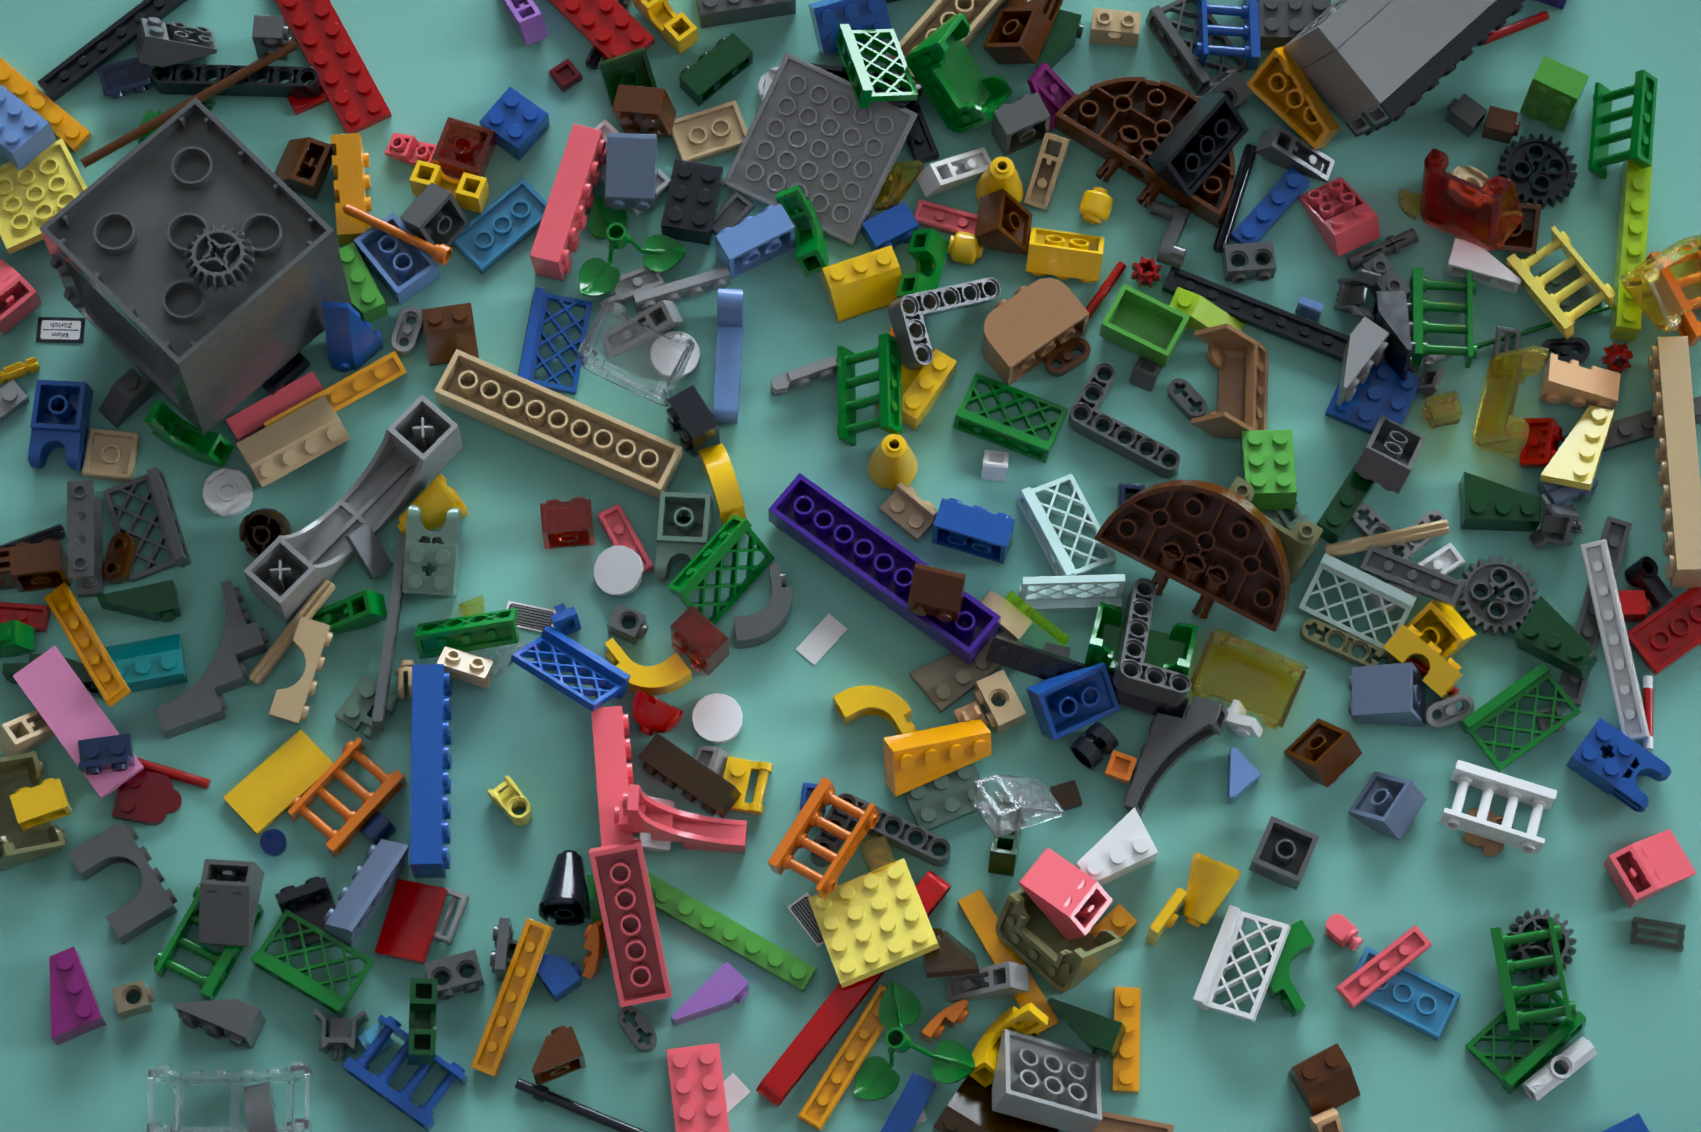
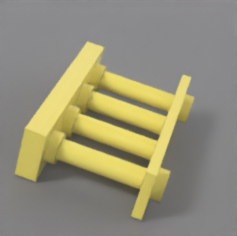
M1553 226L1551 228L1553 241L1538 250L1536 254H1532L1525 260L1523 258L1520 260L1514 253L1506 258L1507 268L1521 279L1520 285L1564 338L1568 339L1574 335V320L1604 301L1610 309L1615 307V292L1608 283L1604 285L1571 246V240L1564 231L1560 232ZM1560 248L1567 259L1540 277H1534L1530 273L1532 266ZM1572 266H1575L1582 274L1581 277L1556 294L1551 293L1549 295L1544 289L1547 283ZM1588 283L1597 292L1570 312H1563L1559 307L1560 302Z

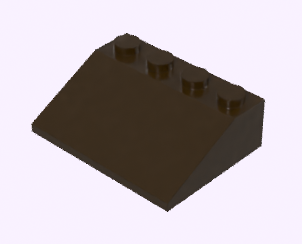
M970 1075L966 1077L949 1101L932 1132H1059V1129L992 1111L993 1083L984 1087Z

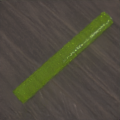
M1010 590L1006 595L1005 599L1062 645L1068 642L1069 636Z

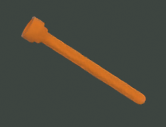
M349 204L343 207L345 214L431 254L434 261L443 266L450 259L452 248L443 243L441 245L431 244Z

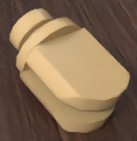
M413 660L400 661V668L396 670L400 700L406 699V678H408L409 696L412 699V665H415Z

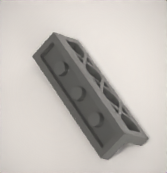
M1371 545L1360 566V570L1454 608L1459 597H1463L1465 592L1464 582Z

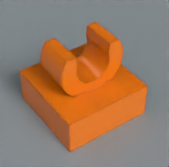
M1113 750L1104 776L1129 784L1137 758Z

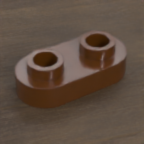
M1074 338L1056 348L1046 357V371L1054 377H1060L1085 363L1090 356L1091 348L1089 343L1085 339ZM1078 350L1082 354L1077 356L1073 352ZM1059 363L1061 364V367L1055 368L1053 364Z
M117 533L111 538L102 567L103 577L107 581L119 584L127 579L136 551V541L132 536L126 533Z

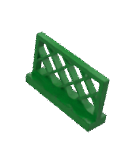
M849 24L839 25L835 43L859 109L869 108L870 102L917 100L918 92L894 29L851 30ZM879 38H889L890 42L887 44L879 40ZM856 39H864L867 43L864 45L856 41ZM872 45H875L881 48L882 50L880 52H877L871 49L870 47ZM888 52L896 56V59L892 60L884 55ZM865 53L874 59L869 61L863 58L862 55ZM880 61L888 65V67L884 69L876 65V63ZM892 69H895L901 72L903 75L899 77L891 73ZM872 70L880 75L876 78L868 74V71ZM887 78L895 83L891 86L882 80ZM900 85L908 89L909 92H902L896 88ZM877 86L886 92L875 93L874 88Z
M975 373L964 400L955 414L953 428L1046 463L1068 408ZM977 383L988 386L990 392L979 395L975 387ZM1007 393L1011 395L1013 401L1002 404L998 395ZM993 397L997 406L986 409L982 400ZM975 402L978 403L981 411L976 413L965 410L967 405ZM1025 402L1033 403L1036 410L1025 413L1021 404ZM1017 406L1021 415L1009 418L1005 409ZM1000 411L1005 420L999 422L991 420L989 414ZM1054 411L1059 413L1060 416L1058 419L1048 421L1044 413ZM1040 415L1043 424L1032 427L1028 418ZM1024 420L1028 429L1017 430L1012 423ZM1047 429L1050 438L1048 441L1038 438L1035 432Z
M734 514L667 586L670 592L679 597L704 629L708 631L775 559L751 529L752 525L746 518ZM746 533L749 537L748 548H739L740 539ZM755 551H761L765 556L758 565H753ZM728 552H733L732 566H723V557ZM739 552H748L747 565H738ZM746 569L745 580L742 583H737L738 570ZM722 570H731L730 583L721 584ZM711 571H716L715 584H706L707 575ZM708 588H715L713 602H705V592ZM721 588H730L729 597L726 601H720ZM694 589H699L698 602H691L688 599V596ZM704 606H713V615L706 620L704 618Z
M1542 662L1470 714L1460 725L1463 731L1472 737L1498 772L1502 771L1581 713L1549 672L1550 668L1545 662ZM1548 681L1554 688L1553 697L1538 695L1539 686ZM1535 689V695L1529 694ZM1522 698L1534 699L1533 712L1518 710L1519 700ZM1538 700L1552 702L1551 715L1536 713ZM1556 703L1566 704L1572 712L1566 717L1554 715ZM1515 704V709H1510ZM1501 713L1514 714L1512 727L1498 725ZM1518 714L1532 716L1531 729L1516 727ZM1495 718L1494 724L1489 723ZM1535 718L1550 719L1549 729L1545 732L1534 730ZM1554 720L1559 721L1555 725H1553ZM1482 727L1494 728L1492 741L1482 740L1476 732ZM1497 729L1512 731L1510 744L1496 742ZM1515 732L1530 734L1529 744L1526 746L1514 745ZM1533 735H1540L1533 740ZM1495 746L1509 748V758L1500 763L1494 756ZM1513 749L1519 750L1518 752L1513 754Z
M285 909L259 951L256 950L251 957L255 967L341 1018L347 1011V1005L375 964V961L288 909ZM288 917L297 922L299 932L284 935L283 925ZM301 925L306 927L308 930L302 931ZM316 933L320 936L321 945L306 948L303 935ZM300 936L303 949L288 953L285 940ZM323 938L329 941L330 943L324 944ZM282 941L285 954L273 956L266 952L271 943ZM338 946L342 949L343 958L328 961L325 948ZM322 949L325 962L310 966L307 953ZM346 952H348L352 956L346 957ZM305 955L307 967L299 969L291 967L289 957ZM286 958L287 964L281 961V959ZM360 959L366 963L361 972L350 974L348 961ZM345 962L347 975L332 979L329 966ZM327 968L329 980L322 982L313 980L311 970ZM308 971L309 977L303 974V972ZM357 978L354 984H352V979ZM349 980L350 990L345 997L335 993L334 983ZM326 985H330V986H331V990L328 989V988L325 987V986H326Z
M1540 978L1534 984L1542 983L1544 981ZM1555 991L1546 992L1548 1003L1533 1002V995H1529L1516 1000L1517 1008L1528 1007L1529 1011H1533V1008L1562 1006L1564 1001ZM1504 1010L1465 1045V1048L1503 1084L1502 1088L1511 1094L1585 1027L1586 1017L1578 1011V1016L1573 1017L1574 1025L1568 1024L1567 1017L1563 1021L1550 1018L1548 1020L1527 1022L1525 1025H1529V1037H1514V1035L1495 1036V1027L1499 1024H1508L1506 1011ZM1533 1025L1548 1026V1035L1544 1038L1533 1037ZM1480 1041H1492V1053H1480L1474 1046ZM1495 1041L1511 1042V1054H1496ZM1514 1042H1529L1530 1051L1525 1055L1514 1054ZM1495 1059H1511V1068L1502 1074L1495 1067Z

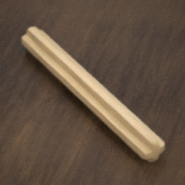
M1440 520L1325 545V552L1335 558L1368 551L1370 545L1376 548H1383L1450 533V528L1447 520Z
M324 579L257 663L248 675V678L253 683L260 685L292 645L300 616L312 619L335 590V585L332 582Z

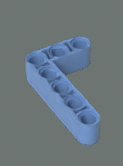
M718 288V330L713 416L718 423L738 424L744 323L743 289Z

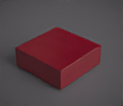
M566 59L549 71V76L562 92L583 80L581 73L569 59Z

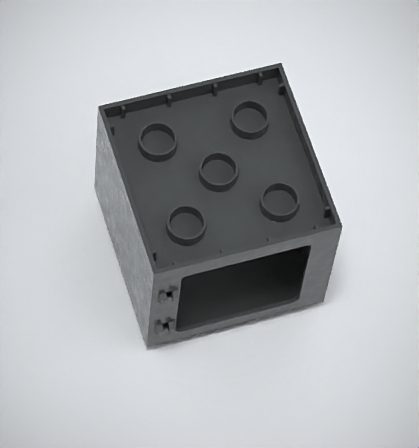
M196 97L40 227L52 257L50 264L54 269H57L64 286V298L70 301L72 306L203 435L325 330L323 302L349 303L353 306L334 230ZM212 224L216 229H220L221 225L224 224L227 230L234 226L237 233L242 231L245 234V238L250 239L251 247L254 248L255 264L251 266V275H245V283L237 281V289L232 285L228 286L227 293L223 290V287H219L217 293H215L212 286L206 291L203 289L202 284L197 286L193 278L188 276V270L184 266V260H186L184 258V251L188 250L187 242H194L193 234L201 236L202 228L210 231ZM209 248L202 254V256L208 253ZM239 256L236 257V261L231 263L230 268H232L236 264V262L239 259Z

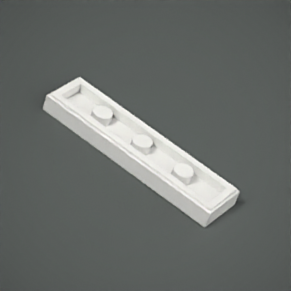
M1450 542L1418 564L1448 576L1465 565V560ZM1387 583L1414 597L1419 595V593H1416L1394 583ZM1370 594L1369 599L1375 607H1382L1379 596ZM1383 599L1384 605L1392 603L1390 601ZM1393 605L1386 608L1387 613L1390 614L1400 606ZM1379 610L1381 615L1385 617L1384 610Z

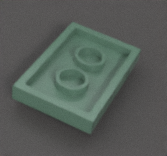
M974 763L903 793L917 826L928 831H932L992 805V800Z

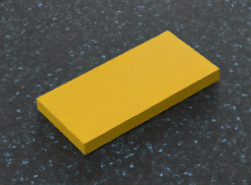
M300 729L229 791L223 799L257 835H260L289 809V805L295 798H301L328 770L333 762Z

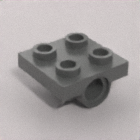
M499 917V925H494L493 941H495L496 951H491L490 957L492 973L496 974L497 980L503 982L511 962L507 952L510 949H516L518 941L513 940L514 931L510 918Z

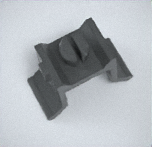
M1359 268L1353 278L1338 279L1337 282L1340 288L1339 292L1336 293L1338 296L1335 298L1337 303L1333 309L1351 314L1353 317L1363 319L1365 316L1373 322L1374 316L1371 311L1360 307V305L1365 304L1366 286H1374L1381 276L1380 273Z
M1541 494L1540 498L1544 502L1543 505L1550 513L1544 514L1541 529L1529 536L1530 541L1536 549H1540L1547 542L1572 545L1573 542L1569 538L1570 533H1581V528H1583V522L1579 520V514L1572 506L1551 504L1545 494Z
M314 1010L313 1014L316 1020L322 1023L319 1050L323 1051V1053H328L333 1048L331 1053L333 1061H338V1049H340V1061H344L346 1058L345 1049H350L353 1054H357L358 1027L369 1020L366 1012L361 1011L353 1018L352 1037L350 1038L351 1020L349 1018H332L330 1020V1034L328 1037L329 1024L326 1018L318 1010Z

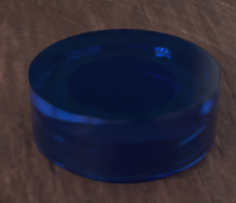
M270 829L261 836L260 845L265 854L278 856L285 851L287 840L280 830Z

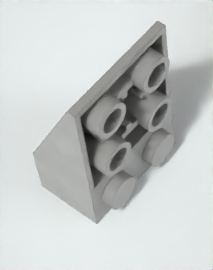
M1365 316L1350 334L1343 354L1337 406L1339 407L1345 400L1349 402L1353 398L1359 383L1363 384L1371 373L1370 369L1374 364L1377 366L1385 355L1384 351L1389 345L1386 342L1389 333Z

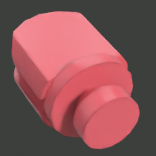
M1338 913L1328 918L1325 933L1339 947L1344 949L1349 946L1351 951H1355L1363 942V939L1359 936L1357 937L1359 933L1356 929L1357 927L1346 917Z

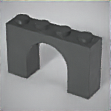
M121 820L67 853L84 881L108 866L117 863L130 864L141 872L142 885L137 896L128 904L106 916L122 944H125L178 912L173 905L178 901L170 888L165 891L162 887L161 882L165 880L158 868L156 867L152 870L148 864V861L152 858L144 846L139 848L135 840L139 837L131 825L126 827Z

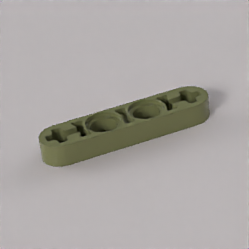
M1308 619L1302 624L1300 636L1303 641L1358 667L1378 665V661L1381 658L1386 660L1385 664H1394V658L1388 651L1320 620ZM1312 626L1315 627L1316 633L1313 636H1309V630L1307 629H1310ZM1324 631L1328 632L1325 635L1324 641L1321 642V635H1323ZM1332 636H1337L1342 640V646L1334 648L1330 646L1328 639ZM1354 647H1362L1366 653L1365 657H1354L1352 649ZM1372 652L1374 653V655L1371 659V662L1368 663L1367 660L1369 659L1370 653Z

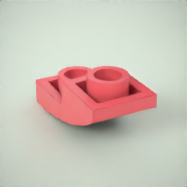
M394 132L384 153L393 159L415 166L417 160L436 164L442 149L439 145L417 141L414 136Z

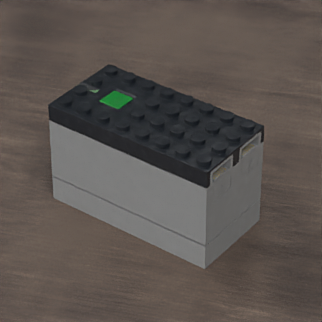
M1337 0L1283 48L1297 66L1302 69V72L1342 121L1346 122L1345 124L1356 137L1364 133L1368 136L1374 130L1378 131L1383 126L1386 127L1391 122H1396L1405 115L1406 112L1404 110L1409 106L1412 107L1423 98L1422 94L1435 88L1440 83L1438 81L1440 78L1449 75L1457 68L1456 64L1458 62L1464 61L1472 55V48L1476 44L1481 46L1490 38L1488 33L1493 29L1495 31L1499 30L1507 23V18L1521 11L1524 8L1522 3L1525 0Z

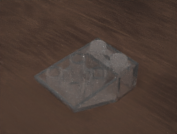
M995 774L974 781L972 804L995 837L1065 815L1064 810L1041 778Z

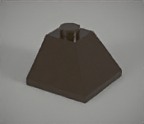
M933 928L940 948L922 955L927 978L980 974L975 954L949 932Z

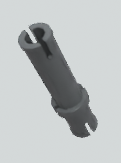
M1410 228L1396 236L1390 235L1386 238L1387 240L1352 256H1348L1346 261L1350 270L1355 271L1381 253H1384L1385 256L1391 253L1395 255L1400 253V249L1419 242L1414 228Z

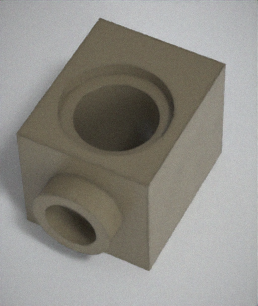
M143 980L112 988L117 1012L121 1019L153 1010L151 1002L155 1001L151 986L147 987ZM141 994V999L138 1003L130 1004L128 1002L131 995Z

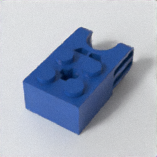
M37 379L28 451V461L32 468L39 469L44 467L48 455L56 448H65L66 463L73 471H80L83 468L94 392L86 382Z
M1602 718L1598 719L1566 765L1608 795L1611 794L1636 812H1644L1649 803L1647 795L1638 788L1636 777L1648 776L1660 782L1666 780L1671 774V769L1665 762ZM1602 754H1605L1607 759L1603 758Z

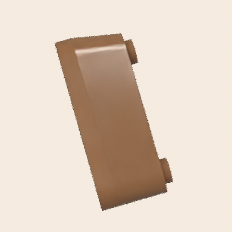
M1228 323L1194 331L1195 337L1208 344L1207 359L1214 367L1219 369L1217 412L1212 411L1206 416L1191 419V424L1215 437L1241 438L1242 431L1267 430L1269 358L1266 348Z

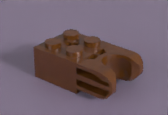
M1008 0L1006 7L1000 9L983 48L998 64H1035L1063 0Z
M46 539L36 544L21 542L16 544V546L0 548V590L18 588L21 593L57 588L62 583L71 586V579L68 578V555L61 541Z

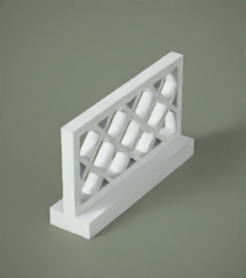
M1229 905L1193 997L1198 1008L1206 1011L1211 1009L1255 1023L1291 929L1290 925L1243 912L1239 907ZM1245 921L1255 922L1259 929L1245 936L1242 931ZM1273 928L1282 930L1278 939L1270 943L1268 942L1264 934L1265 932ZM1262 935L1266 945L1252 951L1248 941ZM1245 943L1250 953L1235 959L1233 955L1235 947ZM1269 950L1272 955L1270 962L1259 966L1255 956ZM1253 958L1257 968L1243 975L1239 964ZM1236 966L1240 977L1226 983L1224 978L1225 972ZM1260 973L1263 979L1261 986L1250 990L1246 980ZM1244 982L1248 992L1234 999L1229 988ZM1227 990L1231 1001L1223 1005L1214 1003L1217 994ZM1251 997L1254 1003L1251 1012L1240 1011L1237 1004Z

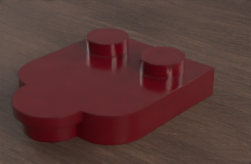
M141 770L119 786L112 817L156 826L166 819L167 814H173L180 809L182 798L179 792L174 789L173 783L168 776Z

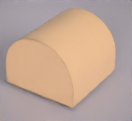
M1334 1107L1309 1118L1313 1132H1343L1339 1113Z

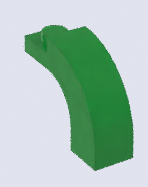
M799 185L776 193L778 204L781 203L795 226V259L805 277L822 271V268L828 266V250L820 221L810 199L806 200Z
M155 400L144 420L154 430L152 434L175 450L209 465L223 468L234 448L220 433L208 431L203 435L194 425L179 417L162 401Z
M1302 919L1290 926L1291 929L1267 989L1271 999L1281 995L1280 1002L1286 1012L1290 1011L1293 1017L1302 1013L1306 1006L1290 980L1289 965L1295 957L1311 949L1315 943ZM1270 951L1268 953L1265 964L1270 962L1272 955Z

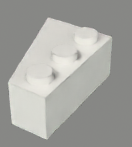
M1135 807L1076 864L1078 869L1096 880L1100 886L1156 861L1158 851Z

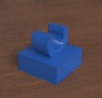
M564 603L554 606L556 613L550 615L554 629L564 635L581 629L574 607L566 609Z

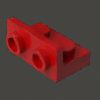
M1524 418L1519 465L1522 468H1546L1558 451L1563 431L1554 418Z

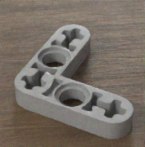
M1360 505L1351 519L1354 527L1364 537L1373 535V532L1378 529L1385 532L1393 531L1369 505ZM1431 510L1410 527L1429 523L1430 519L1440 521L1446 520V518L1440 511ZM1359 513L1361 515L1366 513L1368 515L1367 521L1365 519L1360 521L1358 519ZM1373 522H1376V524H1374V525L1370 528V530H1367V528H1368V526H1369V523H1370V525H1372ZM1435 537L1422 539V542L1418 544L1406 542L1379 549L1391 554L1394 550L1398 551L1400 549L1402 550L1401 558L1409 560Z

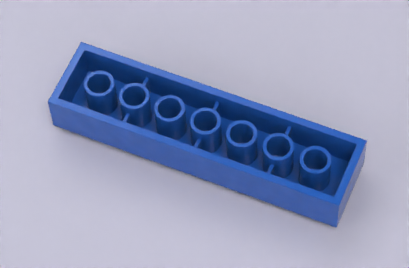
M444 664L412 665L410 866L414 878H446V869L451 868V857L448 847H446V844H451V830L446 819H451V804H449V797L447 796V794H451V779H449V771L447 770H451L452 759L451 754H449V746L447 745H452V731L447 720H452V705H450V698L448 697L452 696V680L450 681V673L445 672Z

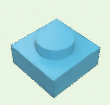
M379 1022L357 1037L365 1050H367L383 1029ZM390 1037L373 1060L395 1045Z

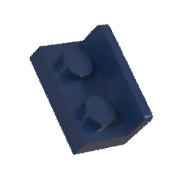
M130 733L78 740L80 755L78 768L83 773L86 772V775H98L105 769H112L113 772L126 771L128 766L135 765L132 735Z

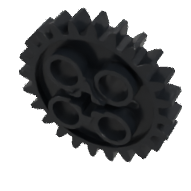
M1531 133L1528 140L1522 135L1519 143L1512 140L1511 147L1506 146L1504 154H1501L1499 159L1500 163L1497 170L1500 172L1497 178L1503 180L1500 187H1508L1506 196L1515 195L1513 202L1521 199L1522 203L1540 204L1542 210L1545 208L1546 203L1551 207H1554L1556 200L1562 203L1564 196L1568 197L1570 195V189H1573L1576 183L1573 180H1576L1578 173L1574 172L1577 164L1571 163L1574 155H1566L1569 148H1559L1561 141H1558L1556 144L1552 143V136L1547 141L1544 140L1543 134H1540L1539 138L1535 139ZM1530 154H1536L1539 158H1533ZM1549 156L1550 159L1544 164L1542 171H1538L1529 186H1525L1524 184L1530 180L1532 173H1535L1541 166L1542 161ZM1550 167L1556 168L1559 172L1551 171ZM1515 171H1522L1525 175H1518ZM1536 185H1542L1545 189H1539Z

